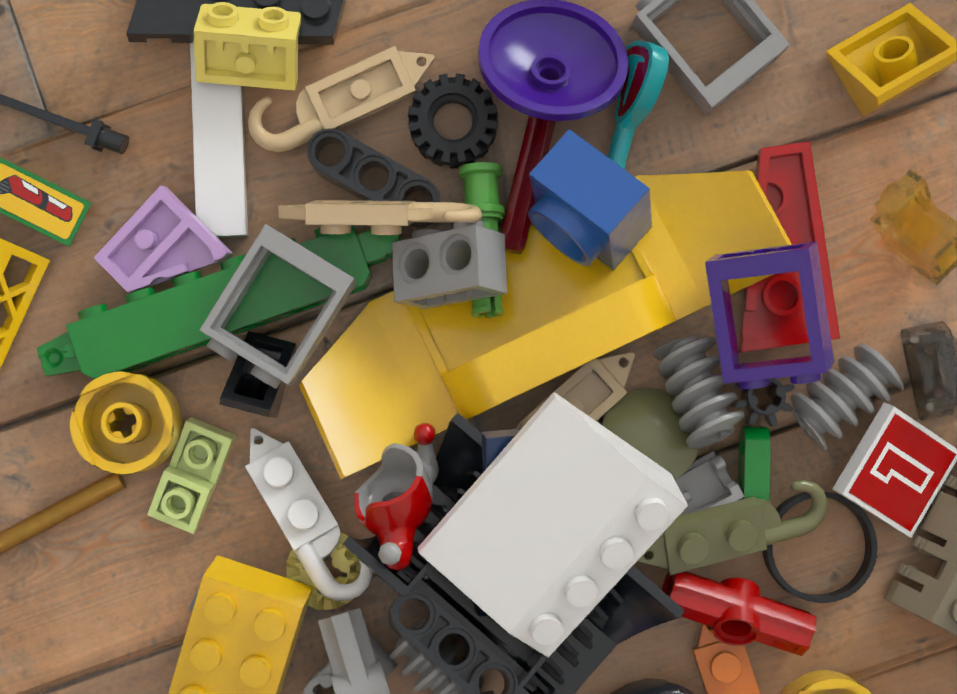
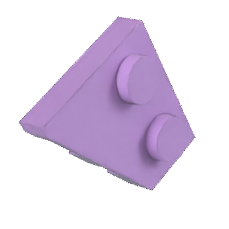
M160 185L94 256V259L128 293H133L229 259L233 253L167 187Z

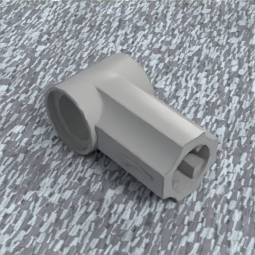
M354 609L319 620V628L333 672L329 676L334 693L390 694L379 659L375 660L370 643L371 639L361 609Z

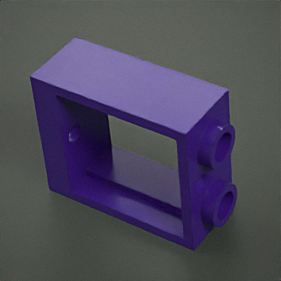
M817 241L716 254L705 261L723 384L739 382L740 389H756L770 385V379L790 377L791 384H806L821 380V374L827 373L834 364ZM799 271L811 356L740 363L728 280Z

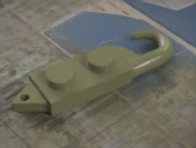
M808 480L792 482V490L809 493L812 499L811 507L801 516L782 521L777 510L770 502L765 499L755 498V496L680 515L646 551H649V553L643 554L638 562L666 568L669 574L673 575L767 550V545L801 537L814 531L823 521L827 512L826 495L824 490L815 482Z

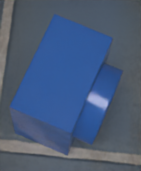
M570 129L529 173L535 204L528 211L529 219L542 236L556 249L583 266L591 265L597 258L614 271L652 227L650 188Z

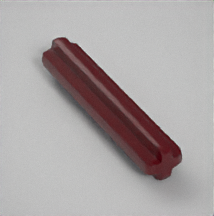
M532 116L528 118L500 233L505 235V252L521 254L525 249L531 225L528 211L535 204L529 173L549 152L556 121L539 119Z

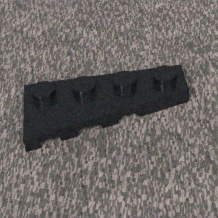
M137 0L126 35L129 42H147V38L171 39L172 43H193L194 27L201 5L225 2L236 7L257 9L279 7L286 11L299 12L301 14V25L298 44L334 45L346 0Z

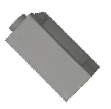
M640 0L635 6L639 12L635 15L632 27L643 41L655 43L667 50L669 56L668 71L705 116L782 56L790 46L788 41L754 0H721L757 46L709 85L705 86L654 24L683 0Z
M265 224L199 331L211 337L206 346L224 358L233 362L239 354L255 364L250 373L275 389L278 388L281 381L287 385L294 386L358 282L347 273ZM271 254L333 291L287 367L225 330Z

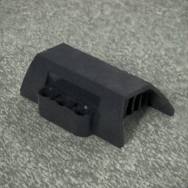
M459 413L449 422L443 443L436 456L439 473L432 485V508L425 522L415 531L409 566L398 571L389 569L386 564H383L378 556L380 543L377 536L362 540L349 536L342 544L399 594L393 600L388 612V620L394 632L464 694H481L478 686L479 678L482 673L492 668L499 671L503 676L504 689L501 694H574L616 645L654 626L679 619L685 612L684 609L636 567L632 566L549 657L509 634L490 616L479 617L477 614V604L418 552V546L478 479V475L482 474V433ZM407 600H416L425 607L427 613L426 621L417 630H409L400 622L399 609ZM448 634L457 635L465 644L464 657L460 662L453 665L444 662L438 651L441 640Z

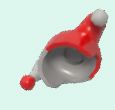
M421 423L415 427L414 439L418 442L416 452L408 446L396 443L387 446L382 452V464L379 469L354 493V508L359 523L378 537L380 543L378 556L381 562L386 564L389 569L399 571L409 566L415 531L425 522L432 508V485L437 479L439 468L432 443L435 438V428L429 423Z

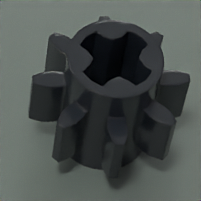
M778 378L770 379L771 384L768 385L767 395L773 398V402L771 405H761L758 408L756 407L758 398L752 394L753 389H740L739 382H735L732 385L741 391V400L735 401L731 406L732 408L744 407L749 412L746 418V424L753 425L757 422L759 415H764L769 427L776 426V412L779 410L792 412L794 409L785 402L786 393L791 392L795 388L794 384L782 385L777 380Z

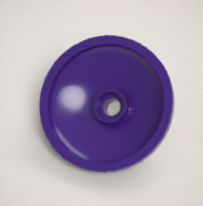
M528 0L503 9L489 21L480 38L478 65L489 89L511 108L539 119L570 121L594 115L605 109L617 98L626 79L628 56L624 43L615 29L593 11L567 1Z

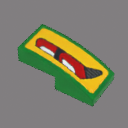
M0 157V213L70 247L92 203Z

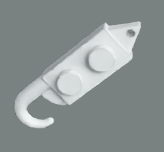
M251 428L250 463L245 468L312 583L323 596L335 601H349L360 596L369 586L372 579V571L360 561V575L354 582L349 584H340L330 573L323 560L331 555L339 545L341 538L340 528L289 441L283 444ZM263 439L262 444H255L256 440Z

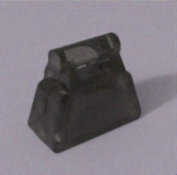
M944 321L902 329L900 336L919 419L924 421L957 414V337L952 335L951 329Z

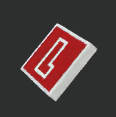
M884 402L832 490L911 538L957 461V448L895 406Z

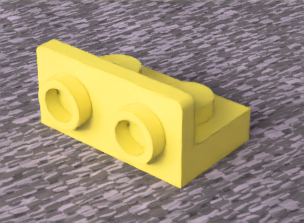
M225 2L201 5L194 27L195 82L295 91L298 80V35L301 25V14L299 12L286 11L279 7H267L264 9L236 7Z

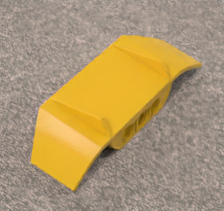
M745 170L635 176V178L650 188L652 227L614 271L597 258L589 266H583L571 260L546 240L534 225H531L523 252L521 254L505 252L507 294L502 295L504 314L501 316L485 318V313H482L480 318L473 317L471 315L472 300L421 309L394 302V291L370 301L299 384L340 479L381 461L382 452L393 443L408 447L417 444L418 442L414 439V430L421 423L432 425L435 428L436 435L447 430L449 422L457 413L468 420L711 305L705 261L714 255L792 245L753 172ZM771 275L728 280L730 295Z

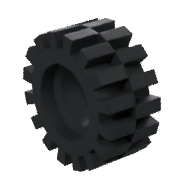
M456 73V77H448V74L439 75V80L432 82L430 79L425 82L424 88L420 92L417 90L413 96L412 106H409L408 111L411 139L419 149L420 154L425 159H431L433 164L440 167L444 164L450 165V168H459V165L475 163L478 157L481 156L483 158L488 152V148L493 144L496 137L498 112L496 104L492 101L491 93L488 89L484 90L481 87V82L474 78L472 81L467 80L464 74ZM449 103L463 105L469 110L473 119L470 131L464 137L456 140L442 137L436 131L433 124L434 116L438 109Z

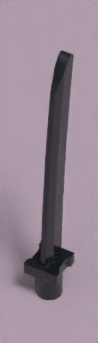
M0 94L1 105L87 136L84 144L91 146L94 150L102 152L103 148L119 154H124L127 150L129 136L111 130V127L105 125L103 121L94 118L90 127Z

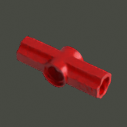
M687 571L670 575L668 572L665 575L661 590L685 610L681 617L713 627L714 636L719 641L734 646L747 645L756 641L799 656H803L810 648L812 637L816 631V616L811 615L808 611L761 596L760 587L755 582L740 577L728 578L717 582Z

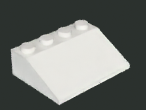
M553 392L418 546V552L509 634L549 657L685 510L688 504L670 472Z

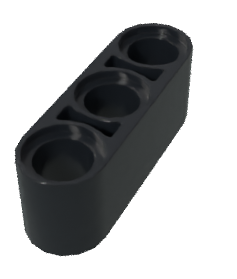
M333 128L322 129L316 132L309 140L307 157L316 173L364 201H405L409 194L415 191H423L431 196L433 202H440V194L431 181L339 130ZM335 143L344 148L345 154L339 164L325 166L319 162L318 156L324 146ZM372 167H379L388 172L387 184L375 191L363 187L361 183L363 174ZM414 222L409 226L422 228L433 223Z

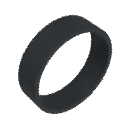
M825 491L826 498L836 500L852 511L858 519L865 537V555L862 565L848 584L827 594L814 595L802 593L791 587L779 573L773 557L772 544L767 545V550L762 551L769 573L783 589L801 599L815 603L836 602L849 597L866 583L874 569L878 550L874 527L862 508L842 495ZM802 492L783 501L776 508L780 518L796 504L811 499L809 493Z

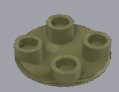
M642 388L628 392L606 412L602 426L670 472L676 481L689 470L699 451V448L691 449L686 445V439L691 433L683 432L679 427V420L683 417V414H677L673 411L672 402L676 396H671L666 391L654 388Z

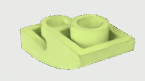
M194 417L188 418L184 424L171 462L163 471L147 515L194 534L218 483L236 435Z

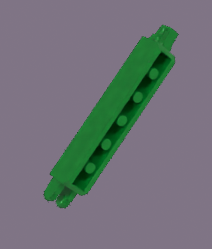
M351 225V233L322 234L320 233V228L314 230L316 238L299 243V245L353 277L358 283L350 295L367 289L372 279L369 267L386 262L388 258L393 259L392 243L402 240L399 239L400 235L371 234V230L357 234L354 225ZM246 254L221 262L219 264L221 271L205 277L202 276L201 271H194L176 277L172 280L174 287L162 292L155 293L154 288L150 287L130 293L125 296L127 304L108 310L106 304H100L79 311L77 313L79 320L66 325L68 332L37 347L38 357L45 375L52 377L81 371L83 374L96 379L107 373L131 372L206 346L211 337L199 330ZM271 254L225 330L233 335H237L326 304L333 291Z

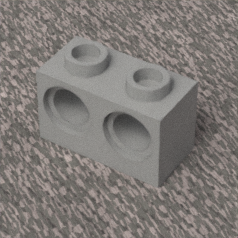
M482 221L474 223L455 222L453 230L443 232L436 229L417 230L412 232L411 239L392 243L394 302L421 309H429L507 294L505 235L485 228Z

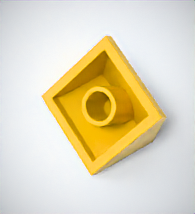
M908 3L826 50V54L861 116L864 118L957 62V40L914 5Z

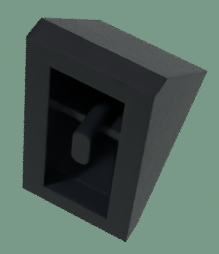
M250 331L247 332L244 340L285 367H287L292 359L296 343ZM238 354L221 394L219 405L277 418L286 383L281 381L278 388L275 389L250 373L255 364Z

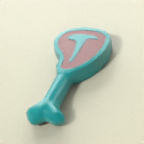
M640 40L633 41L625 47L628 56V71L624 86L617 98L614 112L616 126L607 155L609 159L624 170L635 129L653 109L663 87L669 64V56L666 49L655 43Z

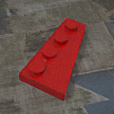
M811 142L761 148L757 155L755 178L791 244L817 241L831 340L839 339L840 333ZM799 271L773 274L744 289L739 353L809 343Z

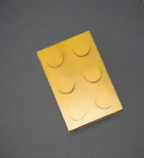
M217 555L202 577L168 694H280L313 586Z

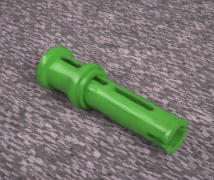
M476 162L459 167L458 177L464 180L465 204L479 207L482 211L480 221L484 222V227L499 232L498 224L505 217V208L500 205L498 181V178L503 175V167L500 164L491 162ZM502 295L472 300L471 315L479 318L482 317V313H485V318L503 315Z

